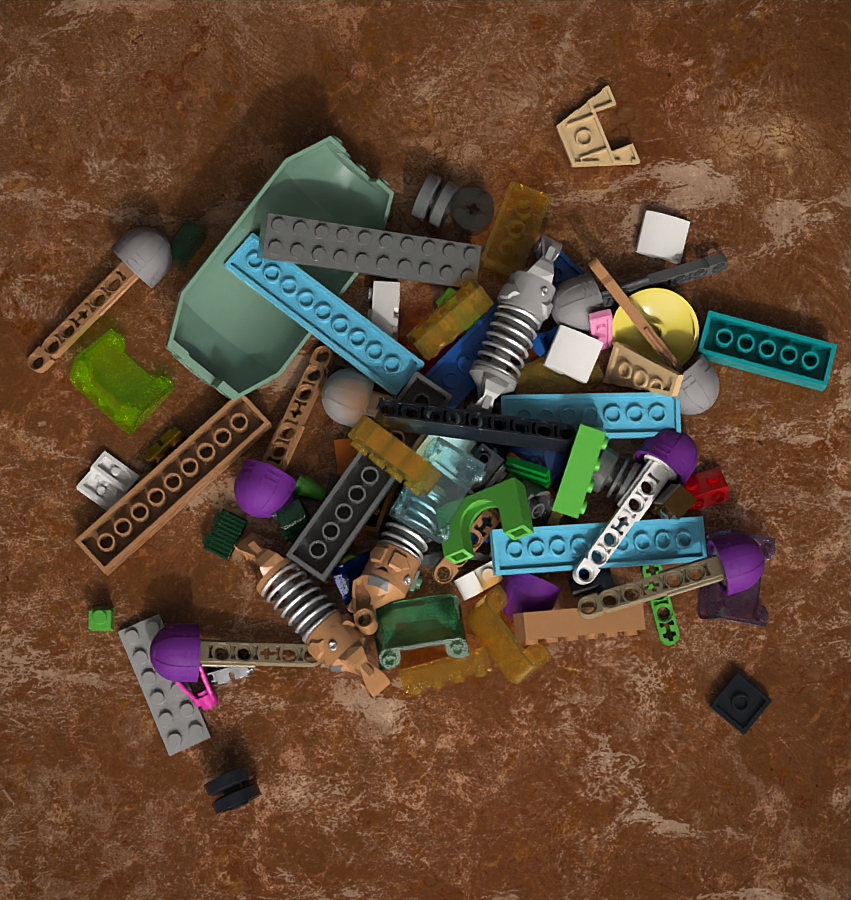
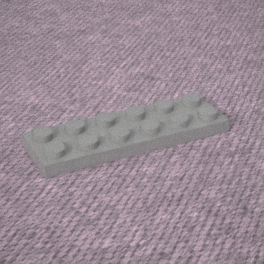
M157 614L118 631V634L167 752L171 756L210 739L211 735L199 707L196 708L193 701L174 681L167 680L158 674L151 663L150 646L152 640L165 627L160 614ZM181 682V683H182L183 685H185V686L190 690V692L193 694L189 683H188V682Z

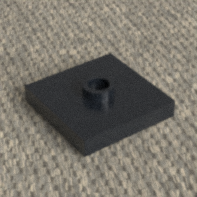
M736 672L708 707L738 732L745 735L772 700L739 672Z

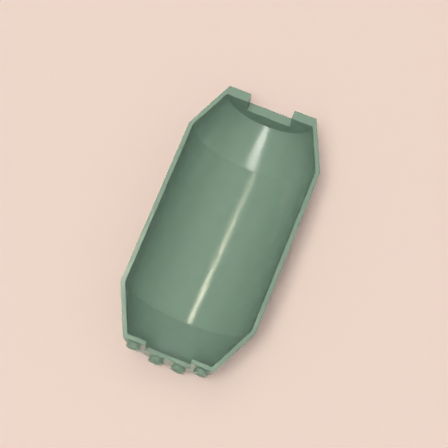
M334 135L328 136L279 162L177 294L165 348L199 379L233 401L280 376L312 335L224 266L252 232L260 238L262 215L264 213H273L385 231L394 192L389 189L390 184L382 178H370L365 174L366 169L358 163L354 164L350 160L351 156L342 146L343 142ZM295 264L339 298L358 275V273Z

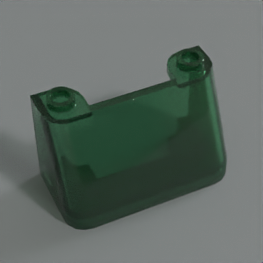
M447 593L391 602L376 609L378 628L374 633L380 670L392 669L398 666L401 659L400 651L445 644L447 654L453 658L470 656L461 604L456 595Z

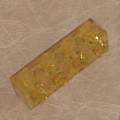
M471 278L405 337L426 361H429L431 358L436 357L439 351L447 344L452 343L462 331L469 328L478 317L485 314L494 302L482 286Z
M486 646L400 669L399 674L404 693H410V696L423 693L422 689L431 687L432 690L445 687L444 683L453 681L454 684L464 682L466 677L475 675V678L486 676L492 667Z

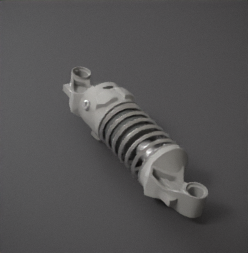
M542 234L534 248L537 260L530 267L512 271L507 284L502 286L497 298L499 302L497 306L498 312L494 313L496 321L490 322L493 331L486 332V336L490 341H482L483 347L488 351H478V355L483 360H475L469 372L476 384L478 399L474 403L470 402L466 410L492 413L494 399L499 395L514 391L517 384L516 378L521 375L519 369L525 365L523 359L528 358L527 350L533 346L531 340L537 337L535 331L540 329L545 319H548L553 307L551 301L556 292V288L552 283L554 276L553 261L558 257L562 249V243ZM510 359L519 360L521 364L515 366ZM506 369H514L516 375H512Z

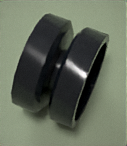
M250 765L233 770L204 784L208 796L213 797L223 793V796L217 798L212 803L216 815L240 808L262 795L258 784L242 785L254 777Z

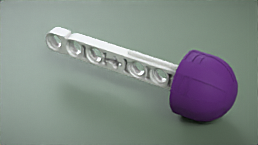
M667 428L657 431L660 433L644 440L635 453V459L640 463L642 470L618 502V509L589 547L585 557L574 568L573 579L576 583L585 585L595 579L600 572L599 567L605 565L635 521H640L666 483L681 484L682 486L686 483L695 470L698 460L697 447L693 439L686 432L681 430V433H678L673 428ZM643 482H648L651 485L649 494L642 491L641 484ZM630 499L638 501L639 508L637 511L629 507ZM623 517L625 525L620 526L617 530L613 529L619 524L620 521L618 519ZM606 533L613 535L614 543L612 545L605 543L604 536ZM594 550L601 553L602 559L599 563L592 560L591 554ZM581 568L588 570L589 578L587 580H582L579 577V570Z

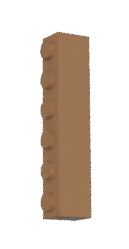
M643 603L611 613L603 612V615L592 619L582 618L578 614L577 608L513 614L515 640L524 641L525 645L538 644V639H544L545 643L558 642L559 637H565V641H575L581 635H584L585 640L597 639L598 634L603 633L605 638L618 637V632H624V636L638 635L637 630L646 629ZM584 607L581 609L586 613H590L594 610V607Z

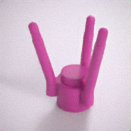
M200 665L199 672L205 688L197 693L198 698L181 682L175 683L193 701L196 708L202 706L203 710H207L218 704L219 700L211 687L205 668Z

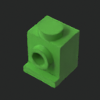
M100 606L89 611V629L91 631H115V608Z

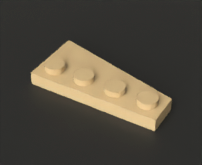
M614 342L603 383L632 387L668 396H678L684 375L622 342Z

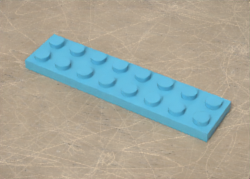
M653 392L501 395V415L570 424L575 428L576 435L580 421L606 429L605 436L609 437V439L650 438L660 433L657 431L667 428H673L676 432L681 433L680 400L676 397L675 400L672 399L674 396Z

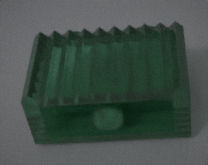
M190 220L185 222L170 244L173 254L171 265L181 271H185V268L188 267L187 264H190L192 257H195L194 254L197 253V250H200L199 246H202L204 239H207L203 228Z
M223 508L221 513H216L212 521L214 527L211 533L207 532L202 543L205 544L203 547L205 551L229 562L235 550L234 545L239 542L248 524V520Z

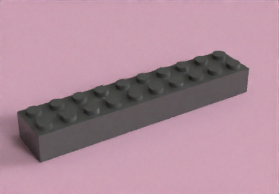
M264 213L262 215L257 258L470 290L476 289L482 246Z
M416 371L396 398V401L448 407L453 396ZM377 426L286 556L324 583L427 435L383 429Z

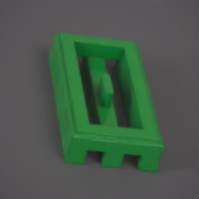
M509 456L505 461L509 477H515L521 481L526 479L546 489L551 485L549 468Z

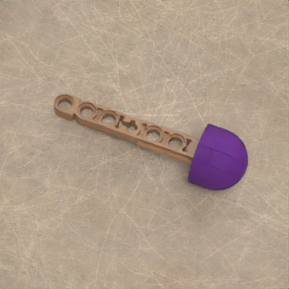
M319 346L314 350L309 360L310 365L306 367L283 419H280L262 461L244 460L234 483V495L241 509L251 516L267 518L280 513L287 506L295 490L296 481L285 471L303 434L304 425L325 382L326 372H329L334 362V355L327 346ZM321 353H329L327 360H318V356ZM312 372H320V377L317 380L309 379ZM310 390L312 392L310 398L301 399L300 396L303 391ZM300 409L301 415H297L295 418L293 413H298ZM286 429L294 430V434L290 438L283 437V432ZM278 448L285 449V453L281 457L274 456V452Z
M552 510L546 526L564 525L568 515ZM545 572L503 575L498 589V602L503 613L514 621L513 614L553 610L561 589L542 579Z

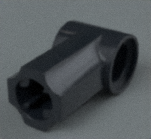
M601 568L595 579L585 585L576 583L573 578L568 580L573 599L594 592L601 593L604 590L616 587L610 568ZM589 574L582 575L579 577L582 580H587L589 578Z

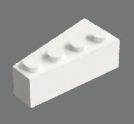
M374 281L373 288L369 287V301H372V309H368V320L395 341H398L400 282Z

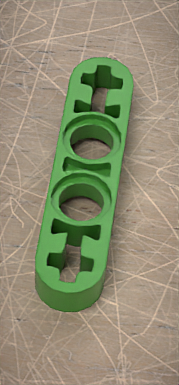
M661 564L652 565L653 568L658 569V571L655 572V575L659 574L658 572L663 570ZM649 565L642 567L643 578L652 576L651 573H646ZM650 584L648 589L652 590L653 584ZM666 595L650 600L649 603L660 642L667 646L675 644L680 635L670 597ZM661 607L669 610L670 615L666 620H662L657 616V611ZM672 621L673 625L668 626L669 631L675 633L672 641L663 637L666 633L665 626L660 628V624Z

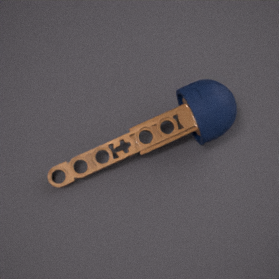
M511 446L507 451V455L513 451L521 460L549 468L551 488L563 476L569 458V451L554 452ZM489 508L481 512L472 524L471 532L477 536V541L473 545L474 552L490 535L489 531L495 529L501 521L500 512L495 508ZM482 517H489L490 519L488 520V522L490 525L483 526L480 529V531H482L483 534H481L478 530L474 529V526H476V528L481 527V525L483 524V521L481 520ZM441 557L432 569L433 579L439 583H448L458 573L459 570L457 568L463 566L469 559L454 564L445 557ZM444 566L448 569V576L445 579H440L437 571L440 567Z

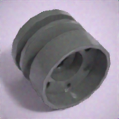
M607 446L600 457L602 461L598 472L593 471L591 479L595 480L592 491L598 494L605 486L608 488L605 498L609 499L612 492L615 491L618 494L614 503L618 504L636 479L640 463L635 462L631 470L626 468L631 458L627 457L622 464H619L617 462L620 452Z

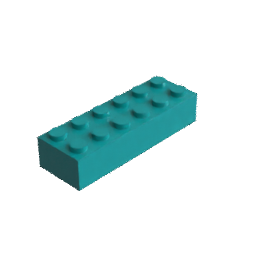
M708 310L695 358L703 355L710 362L823 392L828 384L837 344Z

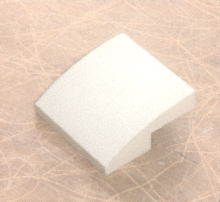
M646 210L635 252L651 258L658 257L675 264L680 263L690 222L667 214Z
M559 325L543 365L583 384L587 383L603 343L579 331Z
M104 451L93 463L91 470L77 485V490L108 511L134 487L140 476Z

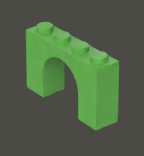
M515 477L507 478L499 484L487 486L482 491L465 495L460 500L446 503L443 507L436 509L444 557L454 564L475 557L471 540V527L475 518L489 508L499 509L503 532L514 541L534 533L525 485Z

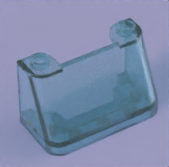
M434 437L424 451L388 515L438 544H441L442 541L446 542L452 532L449 529L451 519L471 485L476 482L480 483L484 478L486 464L443 438Z

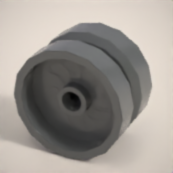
M430 173L417 195L411 216L423 220L430 213L428 218L429 224L440 229L455 202L459 185L448 181L441 188L442 177Z

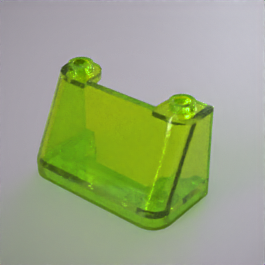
M111 328L75 357L69 377L72 384L124 432L132 434L174 391L175 386L168 377L158 376L153 379L124 352L125 339Z

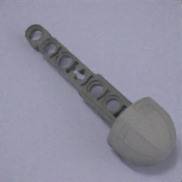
M718 253L705 259L694 260L625 281L618 285L628 297L634 292L645 288L657 287L667 289L706 275L719 273L725 270L729 263L723 253ZM586 273L568 279L556 288L551 301L553 305L551 314L557 325H563L581 333L589 332V314L605 310V307L617 304L618 302L607 288L599 289L591 274Z

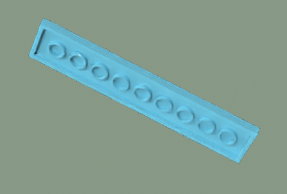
M252 232L224 264L225 268L397 398L413 374L421 370L424 362L294 263L257 258L259 237Z
M703 516L684 517L679 520L652 519L635 521L605 565L599 567V569L688 563L707 557ZM620 521L617 527L613 529L617 530L620 526L625 525L624 521ZM607 522L533 527L534 533L515 541L507 536L503 529L490 530L493 576L572 571L579 561L585 557V553ZM606 533L604 536L606 544L612 545L614 543V537L610 533ZM596 550L592 552V560L599 563L602 559L601 553Z

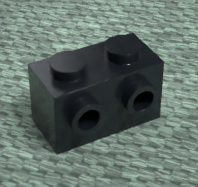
M477 442L470 451L473 454L468 461L464 459L456 469L459 473L455 478L475 493L480 491L507 456L492 443L483 442L481 444Z

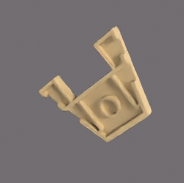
M609 85L556 126L571 167L636 165L640 163L633 143L614 151L611 150L596 112L616 105Z

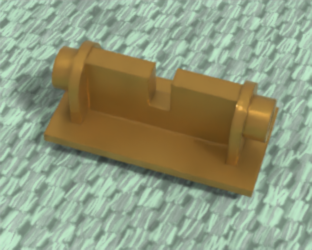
M176 427L170 428L160 438L164 443L162 446L156 442L145 452L144 458L153 468L157 467L187 440L184 434Z

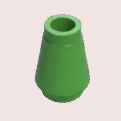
M300 474L294 490L298 492L297 495L323 501L326 489L308 475L303 476Z

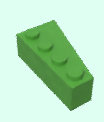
M580 421L571 454L552 507L553 511L577 519L579 514L584 515L588 503L584 499L587 492L591 493L595 480L591 479L593 471L598 472L602 461L601 458H598L600 450L606 449L609 437L605 436L606 429Z

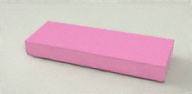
M611 309L589 314V336L603 343L601 350L612 347Z

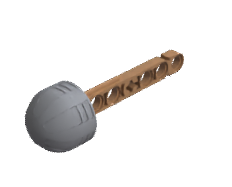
M149 227L134 228L125 233L111 247L122 261L44 340L42 347L38 346L29 356L27 362L30 369L37 373L47 371L55 363L54 359L61 357L139 278L153 288L166 275L172 264L173 252L168 239L161 232ZM119 279L120 286L117 289H111L112 282ZM104 295V302L101 305H96L97 297ZM84 312L88 316L86 319L82 315ZM75 320L78 321V323L81 324V325L78 326L77 324L74 323V321H75ZM69 326H73V334L67 337L65 330ZM53 342H58V349L55 352H50V345ZM42 357L43 364L35 368V360Z
M594 256L586 262L665 364L684 375L678 396L672 397L674 400L675 397L680 400V413L696 415L708 410L718 397L720 385L716 371L703 355H699L682 367L597 257Z

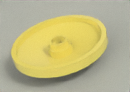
M645 288L629 295L630 301L681 366H683L693 355L699 339L698 320L690 304L679 294L664 288ZM619 305L612 318V344L614 345V342H622L666 365Z

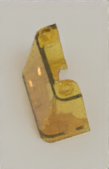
M498 584L470 608L466 614V622L505 677L510 682L519 684L547 665L553 657L541 644H532L524 650L521 644L515 640V636L500 617L502 614L501 610L507 604V595Z

